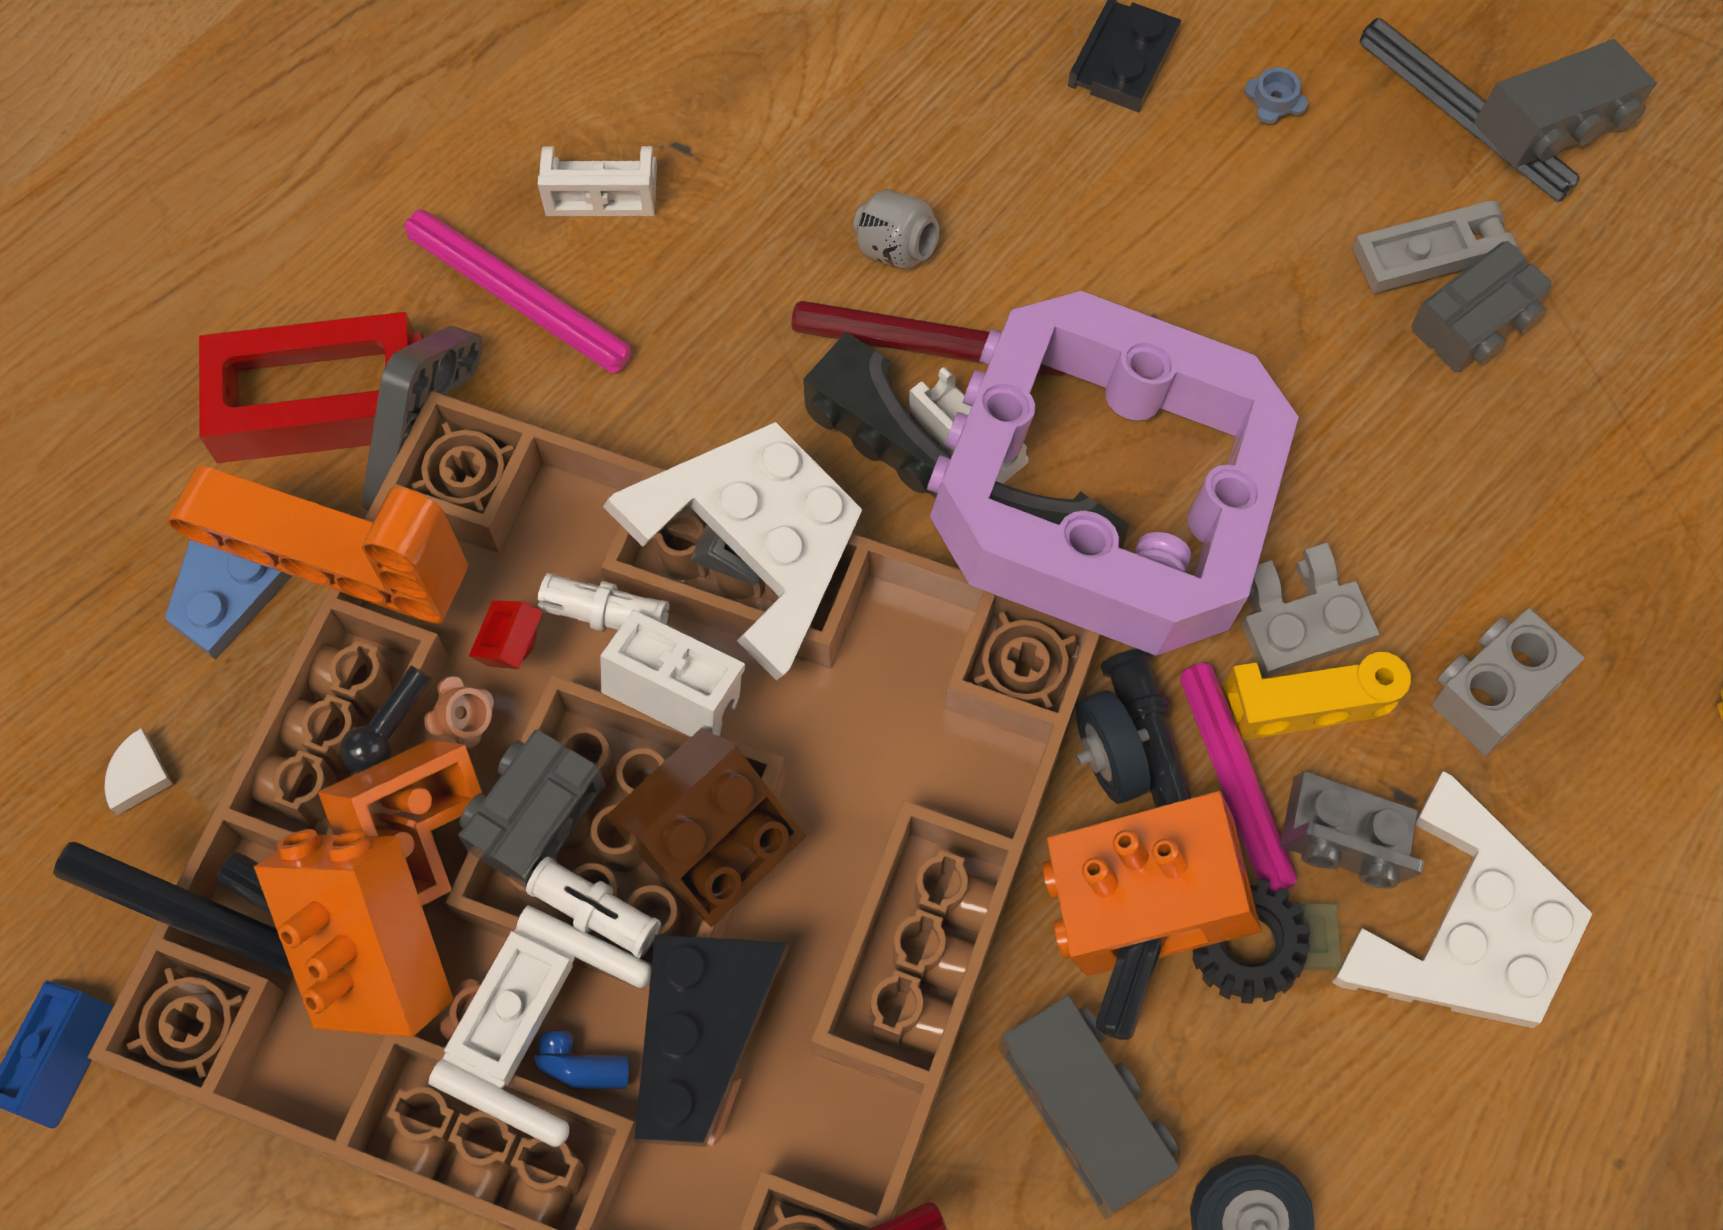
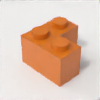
M428 740L318 792L334 835L363 830L367 833V836H398L422 906L452 891L431 831L460 817L468 803L477 794L482 793L465 744Z

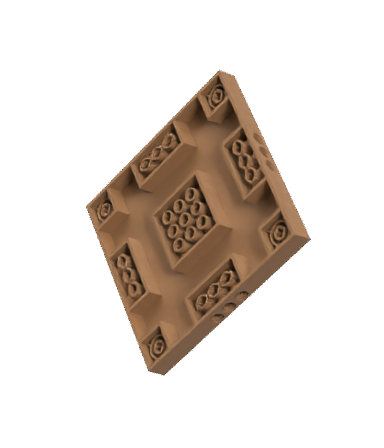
M430 391L364 520L374 522L389 490L393 487H403L421 493L432 499L443 509L468 563V570L444 621L439 624L426 622L329 588L176 885L276 928L270 913L219 884L217 872L223 866L226 857L233 852H239L259 863L278 850L277 843L282 838L294 832L312 829L317 832V835H334L318 792L355 775L341 761L339 748L342 738L352 728L370 723L411 665L431 677L432 681L389 740L392 747L390 758L428 740L457 743L455 738L448 735L436 736L430 734L424 724L425 715L432 711L439 697L437 686L443 678L456 676L462 680L465 687L487 690L494 699L491 722L488 728L481 734V741L475 747L467 748L484 795L487 796L502 776L498 773V767L508 748L518 740L525 743L535 729L555 739L568 750L571 749L594 763L601 771L606 785L555 856L554 861L592 884L598 881L606 883L613 887V896L651 918L655 917L660 920L661 926L657 935L788 942V952L780 970L776 973L757 1026L753 1028L737 1066L736 1076L741 1077L742 1080L721 1140L713 1146L707 1144L706 1147L637 1143L635 1140L650 983L643 988H638L576 957L572 963L573 968L508 1086L505 1085L503 1088L504 1091L568 1123L570 1129L569 1136L558 1147L550 1146L428 1084L434 1067L445 1055L444 1049L448 1041L441 1033L440 1024L443 1018L449 1016L451 1003L413 1037L313 1029L294 977H288L157 921L87 1058L116 1073L509 1230H868L895 1216L1076 710V704L1079 701L1096 654L1101 635L971 586L960 569L852 533L790 669L776 681L737 640L778 599V595L762 579H760L758 584L752 585L705 568L690 559L706 526V523L690 506H685L642 547L603 508L605 502L614 493L666 470ZM547 573L600 586L602 581L616 584L619 591L640 597L668 601L669 610L666 612L669 613L667 626L745 663V670L741 675L740 695L734 710L726 707L722 716L723 723L719 737L738 747L806 837L713 927L706 924L642 860L606 816L691 737L601 693L600 655L618 630L607 627L605 632L591 629L590 623L579 621L578 619L542 613L536 628L537 640L531 653L522 661L519 669L488 667L469 657L492 600L524 601L537 608L540 602L538 600L540 586ZM1020 662L1032 665L1028 677L1015 674V669H1018ZM461 706L455 710L457 718H461L464 715V709ZM461 816L431 831L452 891L422 906L453 999L455 997V988L462 981L473 979L478 981L480 985L482 984L511 931H515L521 913L528 905L573 926L574 921L570 916L536 896L532 897L527 894L526 888L472 855L458 837L463 829L459 824ZM594 930L588 933L623 951L632 954V952H630L629 950L614 943L613 941L602 936ZM654 942L644 956L640 958L651 965ZM191 1020L200 1023V1021L204 1023L203 1029L197 1037L184 1033L185 1027ZM543 1031H569L574 1038L572 1055H626L629 1064L627 1087L625 1089H574L546 1075L538 1069L534 1055H539V1035Z

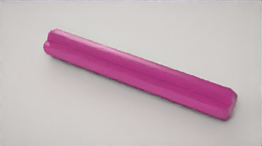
M1207 662L1192 665L1182 671L1180 682L1258 880L1269 881V889L1278 892L1280 887L1287 891L1297 883V876L1286 849L1280 847V833L1215 670Z

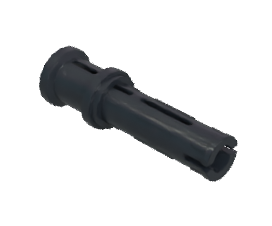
M1136 648L1118 653L1106 659L1100 667L1103 676L1111 678L1115 694L1129 713L1137 731L1145 728L1149 734V740L1142 742L1148 760L1151 778L1150 791L1155 806L1158 808L1191 799L1192 797L1165 719L1170 715L1169 709L1171 705L1167 696L1160 695L1151 668V664L1155 661L1154 655Z

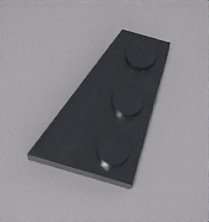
M666 935L654 936L635 1140L637 1143L706 1147L738 1071L737 1066L753 1028L757 1026L762 1014L768 992L788 952V942Z

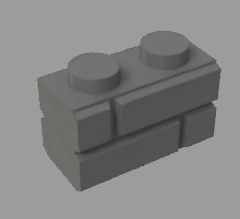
M1502 241L1422 302L1411 325L1413 333L1430 349H1436L1437 356L1454 372L1462 371L1474 360L1481 366L1485 365L1505 346L1507 340L1504 337L1514 329L1524 334L1544 316L1547 309L1542 304L1552 288L1551 280L1533 263L1528 264L1526 257L1509 241Z
M536 729L525 743L518 740L508 748L498 767V773L502 776L487 796L479 793L468 803L460 818L459 824L463 829L458 835L472 855L494 869L501 871L505 876L524 888L527 887V883L535 868L545 857L555 858L606 785L600 769L594 763L571 749L568 750L555 739Z

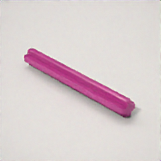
M418 209L411 218L406 220L404 228L410 240L609 372L619 373L629 363L632 353L628 343L426 210Z

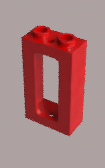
M406 312L199 335V437L216 463L370 446L379 390L239 407V371L385 354L386 367L394 353L425 338L423 332H414Z

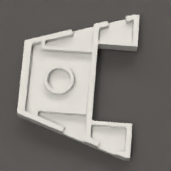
M775 422L620 490L605 502L603 508L643 547L685 506H690L778 595V599L737 640L777 681L790 669L862 509Z
M1443 771L1435 781L1416 818L1415 825L1472 856V860L1422 959L1415 958L1362 928L1354 938L1332 983L1345 989L1355 991L1358 988L1388 994V998L1407 1002L1418 1000L1451 1007V1011L1535 1028L1542 1022L1593 913L1452 775Z

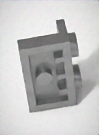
M1306 771L1293 777L1280 847L1302 854L1301 860L1308 865L1323 869L1341 867L1358 873L1359 880L1364 884L1384 889L1396 888L1399 883L1422 875L1424 865L1423 860L1410 856L1418 810Z

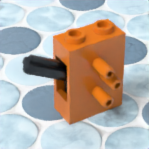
M1220 791L1047 837L1051 860L1043 862L1042 867L1045 883L1051 898H1059L1063 919L1054 922V930L1060 952L1064 959L1071 957L1086 976L1113 970L1096 1020L1097 1030L1109 1037L1118 1040H1130L1134 1036L1158 958L1262 932L1233 815Z
M306 829L282 838L277 843L278 850L259 863L239 852H233L226 857L223 866L218 870L217 880L219 884L272 915L313 1029L413 1037L454 1001L398 836H367V833L363 830L350 831L341 835H317L315 830Z

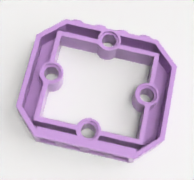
M1078 291L1011 310L1003 331L991 329L979 361L989 365L987 371L984 373L974 370L962 402L972 406L970 413L966 415L957 412L945 446L955 450L951 459L939 456L927 490L937 493L930 518L969 585L1156 656L1229 630L1249 597L1299 418L1256 355L1084 291ZM1041 364L1105 387V397L1108 405L1115 413L1126 419L1135 421L1147 420L1155 416L1161 408L1236 436L1228 464L1219 465L1210 470L1188 512L1187 523L1190 531L1199 541L1203 542L1194 576L1119 548V536L1116 528L1108 519L1098 513L1089 511L1073 512L1064 517L1060 525L989 499L1002 464L1016 458L1024 443L1035 413V402L1030 392Z

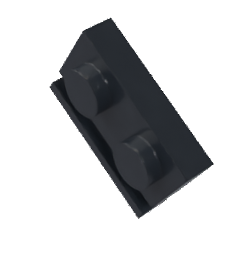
M1107 0L1070 71L1068 86L1075 89L1077 85L1091 89L1090 95L1139 113L1179 34L1181 20L1132 2L1131 6H1127L1117 2V0Z

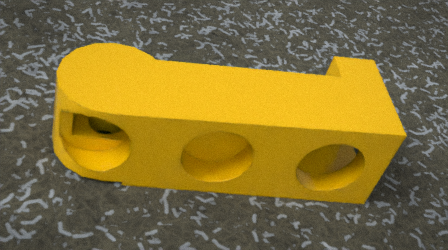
M1375 652L1368 655L1359 665L1262 679L1258 662L1233 666L1223 685V689L1242 741L1370 720L1388 715L1398 705L1399 700L1408 692L1411 684V675L1406 663L1398 656L1388 652Z

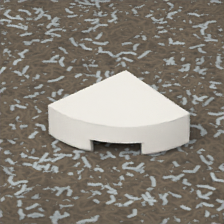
M141 728L130 735L118 747L106 771L105 796L110 810L116 815L125 812L173 785L149 736Z

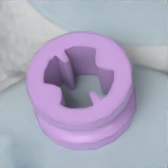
M1163 532L1145 534L1139 539L1135 549L1137 555L1185 573L1191 560V550L1188 545L1177 536Z

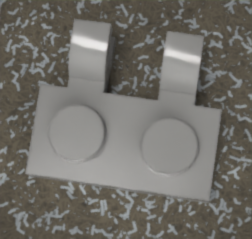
M1328 543L1305 549L1303 552L1305 560L1299 561L1295 565L1299 577L1310 595L1284 604L1281 598L1280 580L1272 560L1257 565L1249 597L1247 598L1255 613L1245 616L1241 626L1255 660L1258 662L1263 678L1372 643L1380 635L1357 582L1353 581L1339 586L1335 560Z

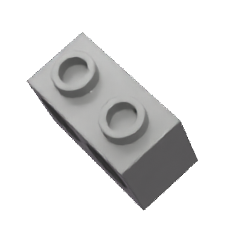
M1530 608L1526 609L1512 623L1504 616L1500 618L1479 639L1478 643L1484 649L1472 661L1462 654L1437 679L1444 688L1431 706L1485 756L1558 689L1585 659L1584 656ZM1512 651H1520L1526 654L1532 660L1534 667H1528L1519 663L1514 658ZM1476 688L1485 691L1493 700L1494 706L1479 703L1473 697L1470 689Z

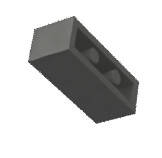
M1615 39L1496 83L1474 124L1511 165L1517 168L1537 159L1547 161L1562 149L1577 143L1581 146L1595 140L1600 134L1612 129L1624 130L1630 127L1645 112L1646 106L1643 103L1657 82Z
M1068 995L1002 1035L998 1049L1106 1220L1172 1178L1180 1170V1167L1174 1160V1157L1178 1156L1180 1152L1165 1125L1158 1119L1151 1123L1136 1101L1142 1097V1092L1129 1069L1122 1062L1114 1066L1100 1043L1106 1038L1102 1032L1097 1030V1019L1086 1006L1077 1009Z

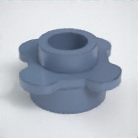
M1274 67L1267 69L1260 75L1259 79H1250L1245 86V95L1253 99L1258 108L1257 118L1264 123H1275L1279 117L1290 113L1300 115L1305 112L1308 105L1307 98L1300 94V79L1294 72L1286 68Z

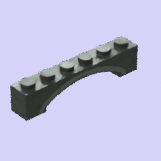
M846 331L803 379L805 407L808 414L820 426L826 429L835 427L849 437L854 447L866 458L872 461L880 459L895 469L903 483L913 491L918 493L926 491L936 498L937 493L927 490L931 475L940 455L951 459L952 455L934 442L917 425L900 403L892 388V362ZM997 481L995 482L989 499L1060 525L1064 517L1073 512L1089 511L1098 513L1108 519L1116 528L1119 536L1118 547L1123 549L1129 524L1080 491L1074 499L1052 498L1032 494Z

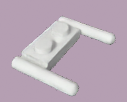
M528 905L521 913L515 931H511L444 1049L445 1055L434 1067L428 1084L550 1146H561L569 1136L570 1129L568 1123L504 1091V1086H508L573 968L572 963L575 957L638 988H643L650 983L652 965Z

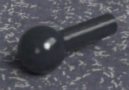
M411 665L368 725L356 726L344 735L340 743L339 753L342 763L349 771L357 774L391 757L392 747L389 739L432 681L431 677Z

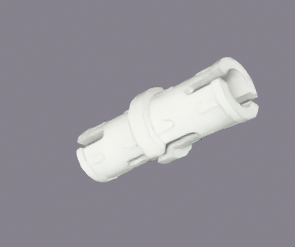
M547 573L541 583L538 594L540 602L537 605V609L543 613L578 619L579 621L590 623L591 629L605 632L607 627L619 630L633 609L665 625L669 613H666L669 610L668 601L640 597L619 591L616 584L602 581L600 586Z
M548 856L538 864L527 883V894L532 897L536 896L573 918V926L584 933L594 930L629 950L639 959L654 942V936L659 932L660 920L655 917L651 918L613 896V887L602 881L592 884L557 864L554 859Z

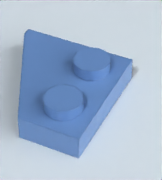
M190 540L165 620L172 628L216 660L292 575Z

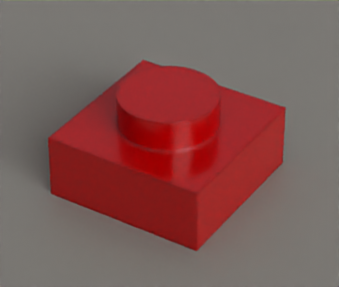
M492 600L469 657L488 667L519 669L522 661L531 653L537 640L536 628L543 612L524 601Z

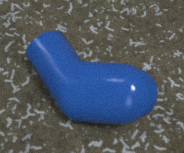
M543 1031L539 1035V1055H534L538 1069L546 1075L574 1089H625L627 1087L629 1064L626 1055H572L574 1038L569 1031Z

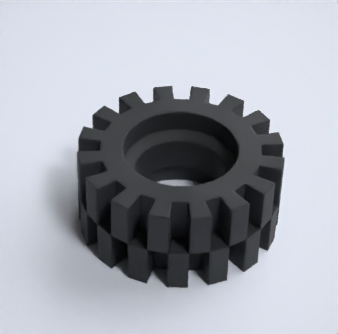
M1259 879L1258 885H1250L1258 919L1270 928L1275 938V949L1268 959L1257 964L1242 963L1230 955L1225 942L1193 949L1192 959L1196 970L1200 968L1203 973L1202 980L1209 987L1214 984L1220 989L1219 995L1229 1000L1231 995L1241 997V1003L1252 1004L1253 998H1262L1263 1002L1273 1000L1276 993L1281 990L1285 993L1293 986L1294 980L1297 976L1300 977L1310 948V945H1308L1310 937L1309 922L1304 923V910L1297 902L1293 905L1288 900L1290 893L1282 887L1279 888L1278 892L1269 889V881Z

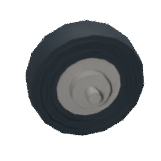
M1109 690L1095 693L1079 701L1076 704V721L1084 752L1076 754L1078 764L1082 766L1089 763L1103 790L1117 804L1135 799L1149 791L1151 778L1148 760L1142 742L1149 740L1147 730L1143 728L1137 731L1122 702Z
M1254 1154L1230 1157L1210 1168L1196 1186L1190 1206L1192 1230H1314L1315 1228L1312 1201L1298 1177L1278 1161Z

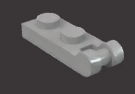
M1486 201L1358 235L1352 247L1373 294L1467 269L1502 241H1509L1520 251L1514 235L1505 232L1502 225L1505 216L1497 201ZM1473 232L1481 234L1482 239L1476 240Z

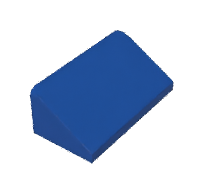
M46 980L0 1064V1108L45 1127L55 1128L60 1123L91 1062V1059L87 1057L113 1006L84 992Z

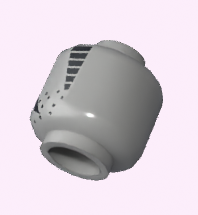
M883 189L873 194L866 203H863L858 208L853 222V228L857 234L858 247L865 257L905 270L918 265L921 261L927 260L935 250L939 239V223L934 217V212L929 203L890 189Z

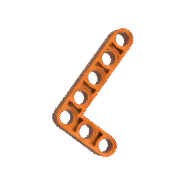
M197 466L167 519V523L175 531L202 545L430 623L439 624L444 621L468 570L467 560L443 509L425 495L403 487H393L389 490L374 522H370L210 467Z

